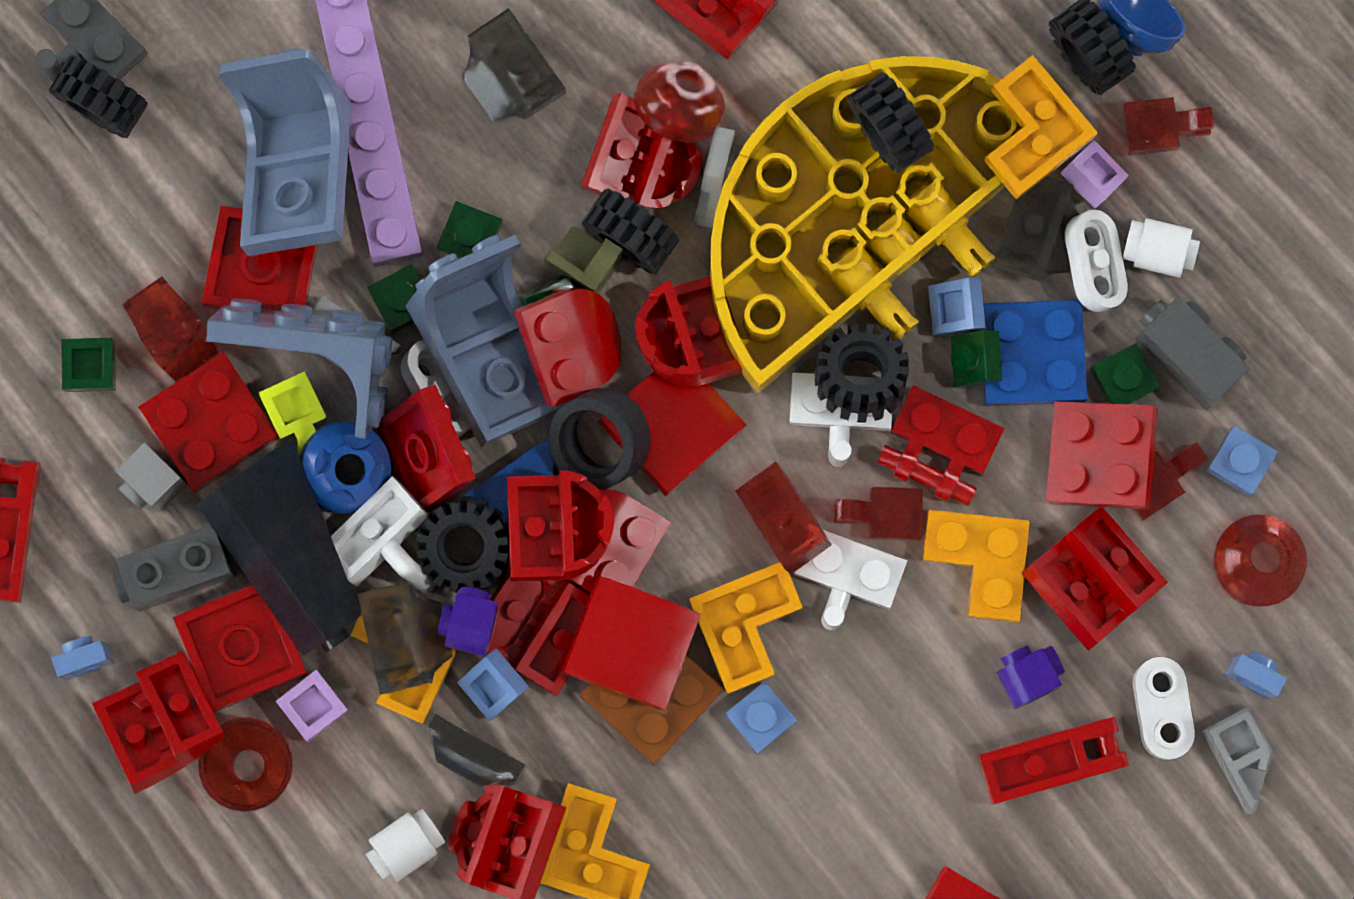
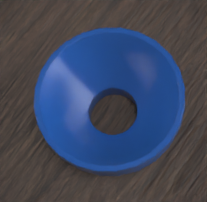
M1168 0L1098 1L1100 12L1104 11L1109 16V22L1112 25H1116L1119 30L1117 33L1121 38L1125 39L1128 44L1126 49L1132 52L1133 56L1140 57L1143 54L1169 51L1184 35V21Z
M335 422L321 427L310 436L300 454L305 474L319 507L333 513H355L391 477V459L385 443L372 430L366 439L355 438L356 423ZM355 454L360 457L364 464L363 476L357 483L343 484L335 475V465L343 455Z

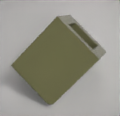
M573 226L569 229L555 252L549 251L544 259L545 268L558 276H568L572 285L577 288L591 290L600 294L623 260V249L608 239L601 243L581 229Z

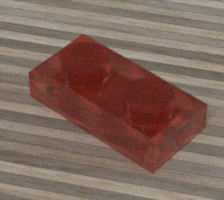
M774 462L735 490L779 562L790 574H793L832 546V543L787 473L777 462Z

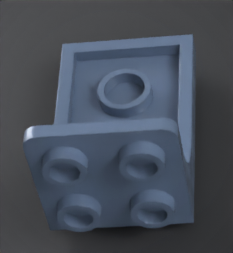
M290 49L280 54L259 58H243L237 62L221 65L219 79L230 91L238 105L247 140V165L240 247L248 256L341 241L343 236L351 101L316 55L310 50Z
M494 235L476 244L472 248V254L460 259L457 258L456 254H450L435 261L428 267L429 275L415 285L417 291L405 305L481 448L555 414L564 404L562 403L555 407L546 405L513 311L521 307L514 288L511 270L512 258L521 246L516 235L501 240L499 235Z
M242 298L231 299L230 305H223L208 320L206 337L208 342L308 352L331 359L346 372L355 388L357 396L355 438L366 439L373 427H379L381 417L384 418L388 398V387L379 386L380 376H384L385 367L389 368L392 354V337H384L385 322L363 320V313L353 310H333L332 316L312 314V307L299 304H284L281 307V311L261 309L262 302Z

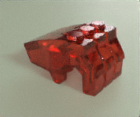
M163 276L122 304L146 349L160 368L175 382L188 375V371L193 372L203 365L204 360L208 361L219 353L215 342L206 341L207 329L190 305L167 283Z

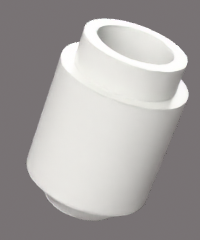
M1145 218L1144 223L1132 220L1123 259L1134 262L1133 267L1181 278L1183 268L1193 271L1200 241L1191 239L1193 229L1148 218Z
M421 809L413 815L407 812L371 837L368 841L373 849L365 855L382 880L392 875L395 881L399 882L436 856L438 853L435 849L443 845L445 840L425 811Z

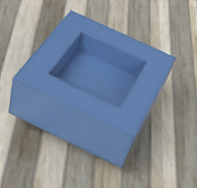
M964 278L928 285L933 335L948 336L986 329L981 279Z
M1234 425L1206 471L1250 497L1253 495L1278 451Z
M91 636L78 638L63 644L62 649L64 653L51 657L57 677L63 680H69L114 664L108 644L101 640L93 643Z
M497 648L485 656L457 682L489 721L497 717L529 688Z
M1253 651L1250 652L1248 657L1244 654L1233 657L1224 673V676L1267 699L1277 697L1287 680L1286 677L1276 672L1279 666L1277 663Z
M765 681L725 713V716L756 754L797 722L796 718Z

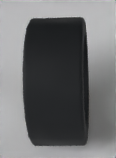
M593 388L564 403L552 417L548 432L550 454L559 471H571L584 475L599 490H606L637 473L647 460L651 445L649 424L641 408L626 394L611 388ZM589 410L604 414L615 424L621 436L622 456L620 461L611 467L595 463L584 453L578 441L577 424L579 417Z

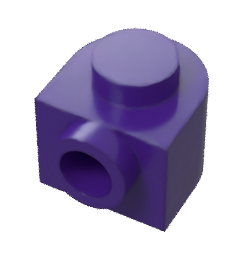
M463 586L460 587L459 593L457 592L454 606L444 605L437 635L446 637V648L483 657L487 655L498 615V604L495 601L489 600V593L480 589Z
M1027 645L1001 658L1004 668L996 672L1014 709H1018L1059 689L1062 684L1058 676L1064 674L1065 670L1052 646L1032 653Z

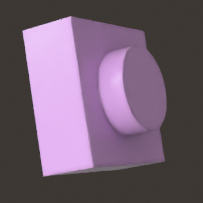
M1095 140L1060 172L1074 190L1083 196L1094 209L1129 176Z
M318 670L312 672L276 700V703L308 743L349 712Z

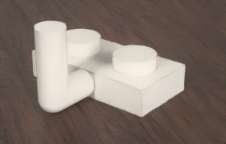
M792 373L789 425L830 428L828 459L833 466H844L850 457V429L891 430L892 413L890 414L886 409L884 410L883 418L877 421L874 420L872 413H868L866 423H857V413H851L849 420H844L840 418V407L831 413L826 408L827 398L820 401L817 395L818 386H815V374ZM844 376L850 382L858 385H871L880 380L877 377Z
M393 476L331 538L348 581L356 587L386 560L399 576L420 591L429 593L436 588V584L433 583L435 578L430 573L426 575L422 570V566L415 562L400 545L427 519L429 514L402 483Z
M811 526L794 576L832 589L821 622L825 629L836 630L844 620V614L851 596L889 610L907 560Z

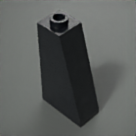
M289 439L201 500L196 506L301 654L305 655L318 646H321L326 653L351 635L346 627L359 618L361 612L312 487L305 474L298 451Z

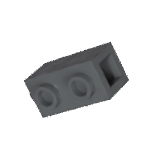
M1178 296L1169 306L1160 300L1139 320L1145 329L1138 335L1136 340L1206 411L1250 370L1244 362L1247 358L1244 351L1229 337L1221 339L1208 326L1211 320L1206 312L1191 300L1185 303Z
M211 525L117 558L116 562L120 572L112 575L121 602L130 601L132 608L139 612L236 578L226 547Z

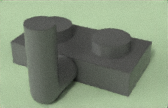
M54 0L40 13L68 43L57 55L50 49H42L37 53L36 63L49 80H55L70 55L83 58L86 62L94 64L100 70L103 69L110 73L115 79L121 80L148 54L146 49L98 0Z

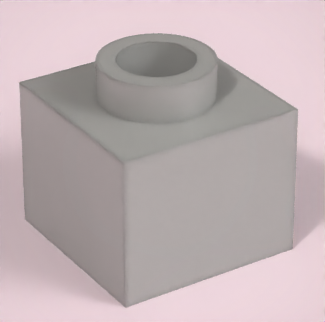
M145 442L115 471L125 481L118 489L140 510L148 503L155 511L159 512L187 485Z

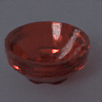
M666 62L653 66L646 71L638 82L634 93V105L644 123L661 136L678 142H699L712 136L714 130L720 126L725 110L724 98L717 84L700 66L690 62ZM683 78L699 86L701 91L697 93L687 92L677 84L675 79Z
M1251 515L1237 520L1222 532L1215 546L1213 567L1218 582L1231 598L1245 605L1267 607L1289 598L1298 589L1305 575L1307 553L1299 534L1288 523L1269 515ZM1269 543L1277 549L1280 562L1273 572H1260L1253 566L1250 555L1256 544Z
M244 717L224 722L220 727L225 737L201 755L198 760L199 776L204 789L219 805L230 810L250 812L268 807L285 792L292 777L293 755L289 743L278 729L261 719ZM252 750L262 756L264 771L258 779L247 782L241 780L236 775L234 765L237 757L242 752Z

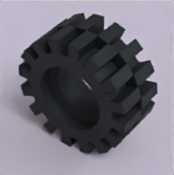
M1079 0L1049 21L1050 34L1055 38L1053 42L1062 51L1060 55L1065 62H1069L1071 65L1070 69L1075 76L1078 74L1081 82L1085 86H1089L1093 93L1102 95L1135 71L1136 65L1132 61L1134 59L1132 52L1126 49L1128 46L1127 42L1117 33L1119 30L1116 25H1112L1109 22V16L1104 11L1100 12L1095 2Z
M73 55L68 57L49 88V92L56 99L65 103L71 110L80 113V116L93 121L95 125L105 128L110 133L117 134L119 137H125L126 139L148 105L144 97L137 94L138 92L124 85V82L118 78L115 79L110 73L103 69L100 70L94 64Z
M881 73L847 96V100L850 102L848 105L854 113L853 116L856 122L861 125V131L865 137H868L875 152H879L880 158L884 163L888 164L892 171L895 170L896 173H899L934 150L933 142L930 140V133L923 126L925 123L921 116H918L915 112V106L911 101L907 100L902 88H898L896 82L889 78L886 73Z
M608 188L603 190L582 221L586 231L594 235L593 237L603 243L605 239L613 242L623 249V259L625 261H630L635 267L642 268L644 271L654 275L658 273L680 241L678 235L673 233L669 226L662 224L663 221L657 216L651 215L649 210L643 206H638L634 200L628 197L625 198L621 193L613 192Z
M858 323L849 324L847 335H845L841 327L833 331L832 340L828 337L824 340L822 349L818 353L815 372V386H818L817 395L820 401L827 398L826 408L831 413L840 407V418L847 421L851 413L858 414L857 423H866L868 413H872L875 421L880 420L884 416L885 409L891 414L897 408L898 401H902L909 373L908 353H902L903 343L899 338L890 343L891 332L883 328L880 335L874 334L875 324L866 323L865 332H859ZM851 361H867L879 368L881 378L875 384L858 385L847 380L843 375L842 369Z
M463 496L458 500H455V498L446 500L444 504L438 505L430 513L418 533L417 542H419V548L417 549L418 560L422 559L424 563L422 566L426 575L430 573L435 578L433 583L439 587L442 584L449 586L448 591L457 593L460 587L463 586L476 589L483 587L484 589L496 577H499L509 559L508 521L504 522L501 515L503 513L497 507L493 510L487 505L489 502L482 498L479 501L472 500V496ZM457 526H470L481 534L484 541V551L482 556L476 561L461 563L454 560L448 554L445 546L446 535Z

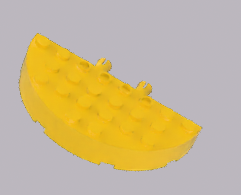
M921 56L875 59L869 61L868 64L852 67L844 71L832 72L803 87L782 102L765 118L746 141L731 168L727 180H725L715 211L710 246V277L712 298L717 318L720 322V328L731 353L742 367V375L757 395L859 309L862 311L867 309L883 328L889 330L892 341L897 338L899 340L904 337L903 334L909 333L919 321L910 314L890 291L891 283L936 245L938 247L944 245L967 271L970 278L977 276L982 268L985 269L995 260L996 257L985 248L966 224L969 221V217L1006 187L984 161L986 156L1022 128L991 91L993 86L1001 80L1000 78L989 74V71L956 60ZM881 73H886L889 78L896 82L897 87H901L905 92L907 100L913 103L916 108L915 112L923 119L925 123L923 126L929 131L930 140L934 145L933 151L899 173H896L895 170L892 171L888 164L884 163L880 158L879 152H875L872 148L870 140L861 131V125L856 122L853 116L854 113L848 105L850 102L847 100L849 94ZM725 293H726V296H727V299H728V302H729V305H730V308H731V311H732V314H733V317H734V320H735L737 329H738V331H739V334H738V332H737V330H736V328H735V325H733V321H732V318H731V315H730V312H729V309H728V305H727V302H726V299H725Z

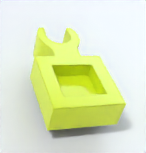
M305 371L258 392L280 439L295 433L298 440L297 451L299 456L304 444L316 432L313 423L326 418V414Z

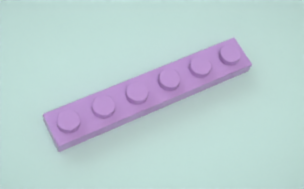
M315 0L331 75L351 101L348 153L372 264L376 267L422 257L423 254L367 0Z

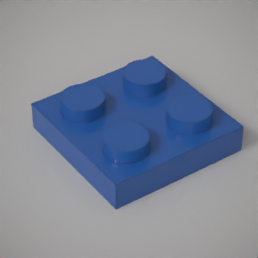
M1079 300L983 304L986 329L981 330L999 331L1002 381L983 385L985 406L1054 404V402L1085 403L1088 400L1083 309Z

